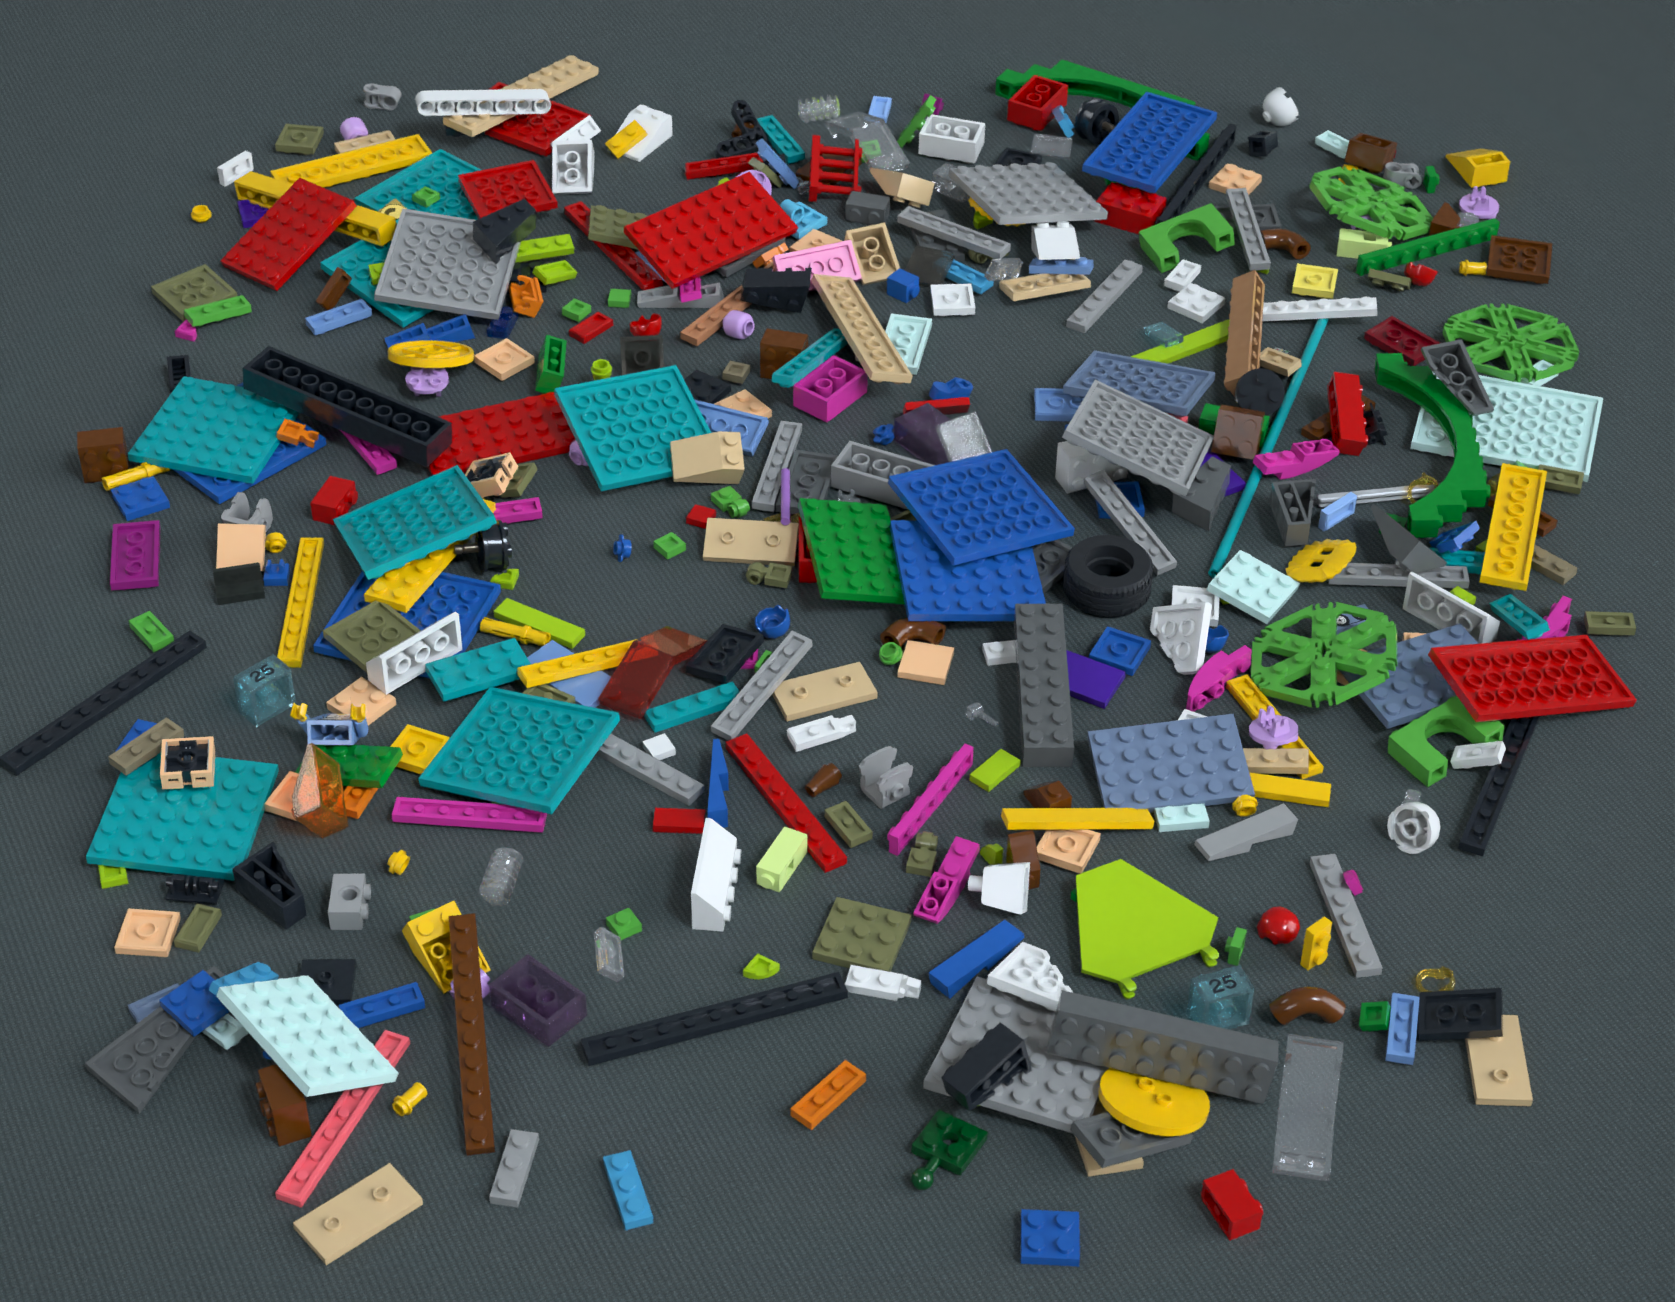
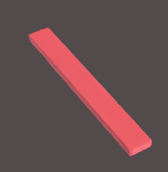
M385 1030L374 1047L395 1068L410 1045L409 1037ZM383 1084L343 1091L275 1192L276 1199L300 1208L303 1207Z

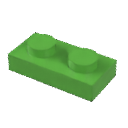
M150 611L129 620L130 628L153 652L164 648L174 641L173 635Z

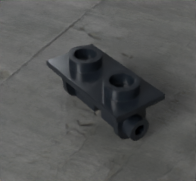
M1369 403L1371 409L1363 411V417L1366 418L1365 435H1368V443L1375 444L1382 440L1385 446L1384 436L1388 434L1384 423L1379 424L1383 422L1379 409L1374 411L1372 403Z

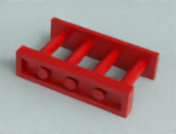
M819 135L812 136L808 201L816 202L817 194H821V192L850 195L852 191L861 192V186H858L859 159H862V148L859 147V139H855L854 149L824 146V144H820ZM823 154L853 157V161L823 159L822 156ZM819 168L853 169V174L823 172V169ZM823 179L852 182V187L823 185L822 182L818 181Z

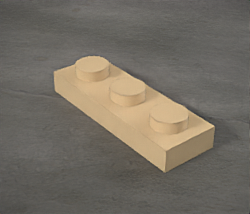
M388 130L336 142L334 147L337 154L396 139L391 131Z
M1243 748L1250 773L1308 774L1309 749Z

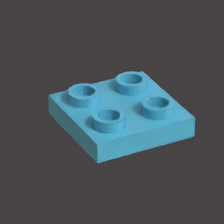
M786 199L780 205L798 226L797 232L791 235L798 240L811 230H818L827 224L826 216L800 201L795 203Z

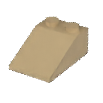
M877 168L870 169L871 174L885 194L893 196V201L904 203L906 200L909 201L910 206L920 208L921 205L929 206L934 182L901 172Z
M885 223L846 231L844 241L851 240L862 277L860 281L863 285L886 281L888 276L900 268Z
M718 431L670 442L673 482L739 484L745 470L740 432Z

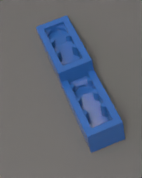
M464 314L428 329L422 323L384 339L389 348L394 344L408 341L435 340L457 342L474 339L475 336L467 316Z
M713 739L708 818H711L724 828L728 827V809L723 791L729 790L728 770L720 739Z
M1002 921L928 972L931 985L950 999L983 968L987 971L990 970L1025 938L1024 933L1008 921Z

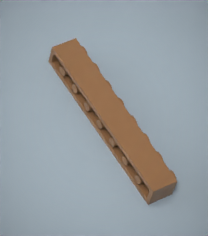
M1256 270L1234 278L1231 288L1232 297L1230 301L1231 310L1229 314L1230 323L1228 326L1229 336L1227 339L1228 349L1226 353L1227 362L1224 385L1227 391H1231L1234 397L1238 380L1245 373L1258 369L1260 366L1265 284Z

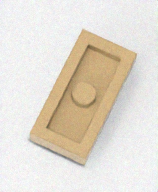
M1267 347L1260 352L1261 367L1287 377L1302 367L1301 359Z

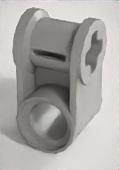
M367 84L363 87L366 95L364 106L369 109L394 110L401 98V91L394 86Z
M1389 162L1385 165L1383 179L1409 189H1415L1421 185L1422 178L1419 175V168L1416 164Z

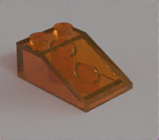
M310 743L307 745L292 794V815L296 821L305 825L311 832L324 838L348 827L339 763L316 745Z

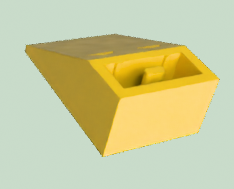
M1475 149L1446 154V158L1471 188L1507 182L1510 161L1502 151Z
M455 901L407 922L402 930L414 955L443 994L452 990L450 983L453 980L448 916L462 915ZM478 946L480 969L487 973L491 969Z

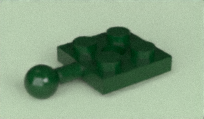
M938 1110L912 1144L911 1153L928 1160L924 1167L917 1168L912 1173V1185L918 1190L929 1189L934 1181L933 1174L939 1166L961 1176L987 1141L988 1132L942 1110ZM953 1140L956 1143L948 1145L945 1144L943 1141Z

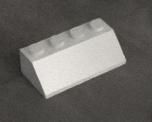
M1414 572L1409 573L1403 603L1405 611L1439 630L1461 623L1478 644L1492 643L1496 640L1500 621Z
M454 612L443 617L366 662L368 681L387 695L426 672V663L453 656L461 651L462 641L459 614Z
M711 818L705 819L691 891L692 929L724 932L725 921H730L731 906H728V904L734 901L735 887H732V883H737L738 868H735V865H740L741 849H737V838Z

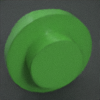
M894 642L885 643L880 648L879 658L883 664L893 665L899 662L903 656L901 647Z

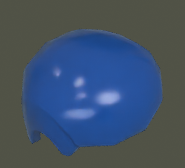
M776 605L774 608L763 609L755 617L757 632L763 634V637L776 639L783 636L790 627L788 609L784 610L780 605Z
M1218 625L1215 629L1209 627L1205 653H1216L1225 646L1229 637V632L1222 625Z

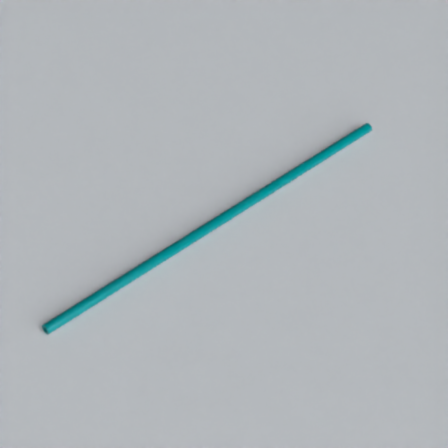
M1329 318L1317 319L1301 356L1302 367L1294 372L1283 402L1278 409L1259 454L1272 453ZM1256 465L1252 469L1208 571L1209 576L1212 578L1224 566L1263 472Z

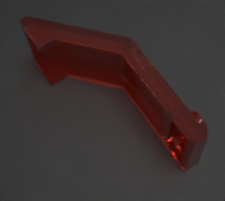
M665 626L633 641L599 696V703L642 719L673 666L693 657L707 640Z

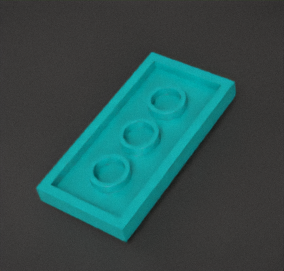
M512 638L426 663L425 671L444 702L519 680L517 668L530 665L531 663L517 640Z

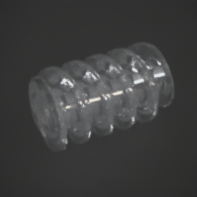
M830 94L827 95V101H825L823 96H820L819 102L816 97H813L812 103L806 98L805 104H803L801 99L798 100L800 119L805 123H809L810 120L815 122L817 119L821 121L824 118H838L840 105L837 95L834 96V99L831 98Z
M505 847L498 848L491 854L479 888L480 895L488 903L502 906L510 901L513 888L518 879V873L523 864V857L518 851Z

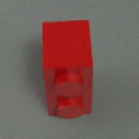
M329 476L310 502L313 520L335 525L333 519L348 513V510L358 499L355 481Z
M1234 1169L1203 1180L1201 1199L1229 1240L1260 1229L1263 1215L1262 1205L1257 1199L1252 1197L1246 1182L1238 1177Z

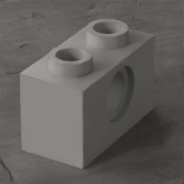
M333 874L328 907L331 930H362L363 920L368 919L369 914L366 900L371 899V885L366 884L365 874Z

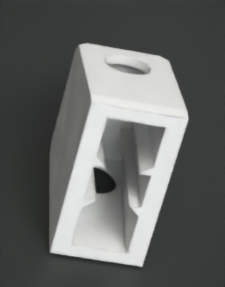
M1030 862L988 865L983 869V876H969L968 890L982 892L981 903L1016 914H1023L1027 912Z

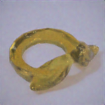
M1423 472L1422 477L1409 484L1407 490L1409 501L1412 504L1417 502L1412 497V489L1416 485L1433 484L1435 489L1439 486L1437 481Z
M1441 966L1439 969H1423L1416 977V987L1420 992H1433L1421 985V980L1425 977L1450 979L1449 983L1438 991L1454 990L1456 982L1453 971L1444 966Z

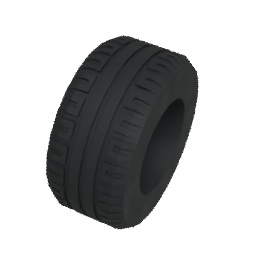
M1097 535L1086 538L1071 548L1066 556L1063 581L1064 592L1073 605L1087 614L1105 618L1129 615L1140 609L1150 597L1153 579L1152 559L1143 547L1128 538L1115 535ZM1101 575H1110L1115 577H1105Z

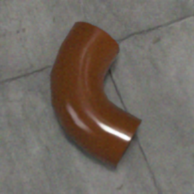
M1279 228L1260 231L1266 250L1283 249L1296 259L1305 258L1310 252V244L1298 233Z
M906 617L888 626L881 633L880 639L883 645L888 642H894L900 647L908 640H921L929 644L939 645L945 635L946 626L937 621H908Z
M1309 986L1294 988L1280 995L1269 1004L1271 1012L1283 1025H1287L1303 1014H1315L1326 1023L1333 1024L1343 1016L1346 1009L1345 1003L1336 995L1325 989Z

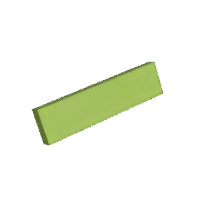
M506 598L493 611L494 617L504 622L522 627L527 625L538 631L549 632L551 640L571 649L585 637V629L509 598Z

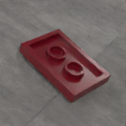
M1393 316L1366 331L1364 336L1365 340L1388 353H1402L1404 362H1407L1410 366H1416L1425 360L1421 351L1422 347L1440 344V342Z

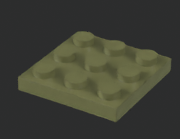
M591 205L588 240L637 249L624 234L623 230L626 225L647 216L643 213L634 214L622 209L613 210L607 209L602 205Z
M206 264L151 286L152 294L183 322L187 320L184 317V309L237 297V292Z
M374 601L324 629L323 636L367 673L366 662L421 630L390 605Z
M836 897L812 952V959L846 968L855 965L891 972L911 924V914Z

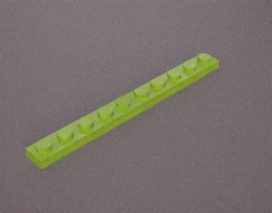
M570 234L521 241L515 262L574 254V245ZM385 262L368 265L373 285L378 284Z

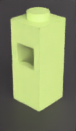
M1340 228L1336 256L1358 259V256L1361 254L1391 247L1392 242H1388L1387 237L1384 238L1368 231Z
M784 826L756 866L758 885L780 893L807 854V834Z

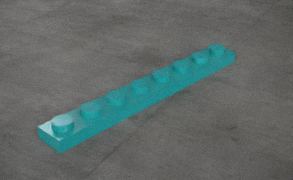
M833 328L772 374V382L779 383L781 387L789 388L807 376L848 344L841 330Z

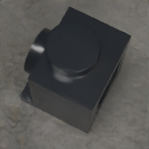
M1259 131L1249 136L1250 156L1267 157L1271 150L1278 147L1277 131Z

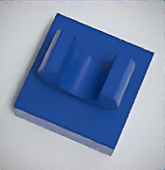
M280 559L279 564H271V560H267L263 579L264 586H288L290 575L289 563L285 564L284 560Z

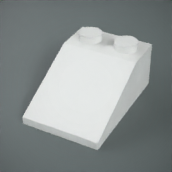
M639 105L632 110L617 131V133L620 132L633 120H636L648 135L623 155L638 162L672 136V116L645 105Z
M592 140L553 141L552 193L554 195L592 193L594 177V148Z
M1066 221L1057 222V225H1049V222L1033 225L1032 251L1039 260L1080 259L1075 228Z

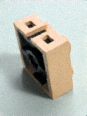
M505 453L473 461L465 476L481 498L492 495L499 496L505 492L518 465L511 453Z
M213 736L162 739L160 767L162 789L184 788V785H192L193 788L214 787L215 744Z

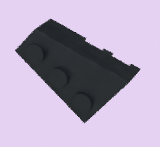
M524 198L473 221V240L497 264L500 258L506 252L509 253L517 242L523 241L536 229V210Z
M773 268L746 269L742 282L740 301L801 313L810 287L812 268H805V271H792V268H786L785 271H773Z
M274 841L232 868L236 890L283 928L288 929L307 916L303 893L292 873L287 869L283 857L278 853Z
M1000 1022L993 1029L988 1030L983 1039L974 1047L969 1048L955 1065L950 1066L941 1078L946 1093L970 1111L995 1095L994 1089L1002 1084L1009 1086L1014 1083L1013 1077L1017 1074L1031 1072L1032 1068L1025 1041Z

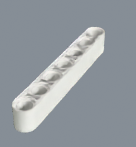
M542 89L421 91L415 98L419 113L425 116L544 114L551 108L548 94Z

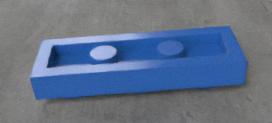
M417 982L338 1006L344 1015L357 1028L423 1009L425 1008V1001Z

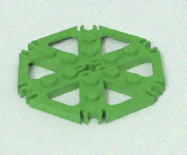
M1341 166L1314 173L1309 187L1324 209L1326 211L1330 210L1329 214H1337V219L1342 220L1344 223L1384 238L1391 239L1392 236H1395L1398 240L1401 238L1403 240L1410 239L1430 231L1431 221L1433 220L1431 214L1416 195L1412 196V192H1405V187H1400L1397 183L1360 169L1352 168L1349 171L1346 167L1342 169ZM1332 176H1338L1340 179H1342V180L1345 182V184H1343V183H1342L1340 180H1338V179H1330V178H1331ZM1368 182L1386 189L1375 192ZM1330 196L1341 199L1343 201H1335ZM1402 204H1412V206H1414L1416 209L1411 208V207L1405 208V207L1400 206V205H1402ZM1368 214L1373 222L1359 216ZM1397 221L1407 224L1410 227L1401 226Z
M1490 303L1489 308L1487 304L1450 316L1447 323L1443 326L1442 333L1446 342L1455 341L1456 338H1462L1468 342H1477V344L1466 347L1477 372L1512 382L1515 381V377L1517 382H1521V378H1527L1529 382H1532V378L1538 381L1572 369L1579 356L1578 347L1569 327H1565V323L1557 324L1558 318H1553L1554 316L1510 304L1505 306V304L1501 303L1500 308L1494 307L1493 303ZM1485 318L1490 321L1492 328L1471 321ZM1513 318L1533 322V324L1517 329ZM1558 338L1562 341L1564 347L1543 341ZM1504 356L1509 371L1490 365H1483L1482 363ZM1530 358L1544 360L1555 365L1538 371L1533 367Z
M1329 602V606L1324 609L1320 608L1318 603L1315 605L1316 610H1314L1312 604L1266 626L1265 629L1261 630L1262 638H1254L1255 642L1252 641L1251 679L1259 686L1260 691L1265 696L1311 708L1313 701L1316 708L1324 700L1328 701L1329 706L1333 705V699H1335L1336 705L1385 682V679L1390 677L1388 670H1396L1395 666L1398 667L1396 624L1394 625L1393 621L1389 622L1388 616L1378 611L1336 602L1335 608L1333 603ZM1341 614H1350L1366 619L1365 622L1337 635V619ZM1310 618L1312 620V638L1282 631L1283 628H1288L1298 623L1301 619ZM1386 638V651L1382 654H1373L1360 650ZM1263 652L1290 657L1271 667L1262 666ZM1337 669L1364 676L1345 686L1337 685ZM1311 673V686L1307 690L1301 691L1284 686Z

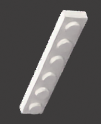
M1362 297L1354 299L1264 302L1262 321L1377 316L1376 297Z

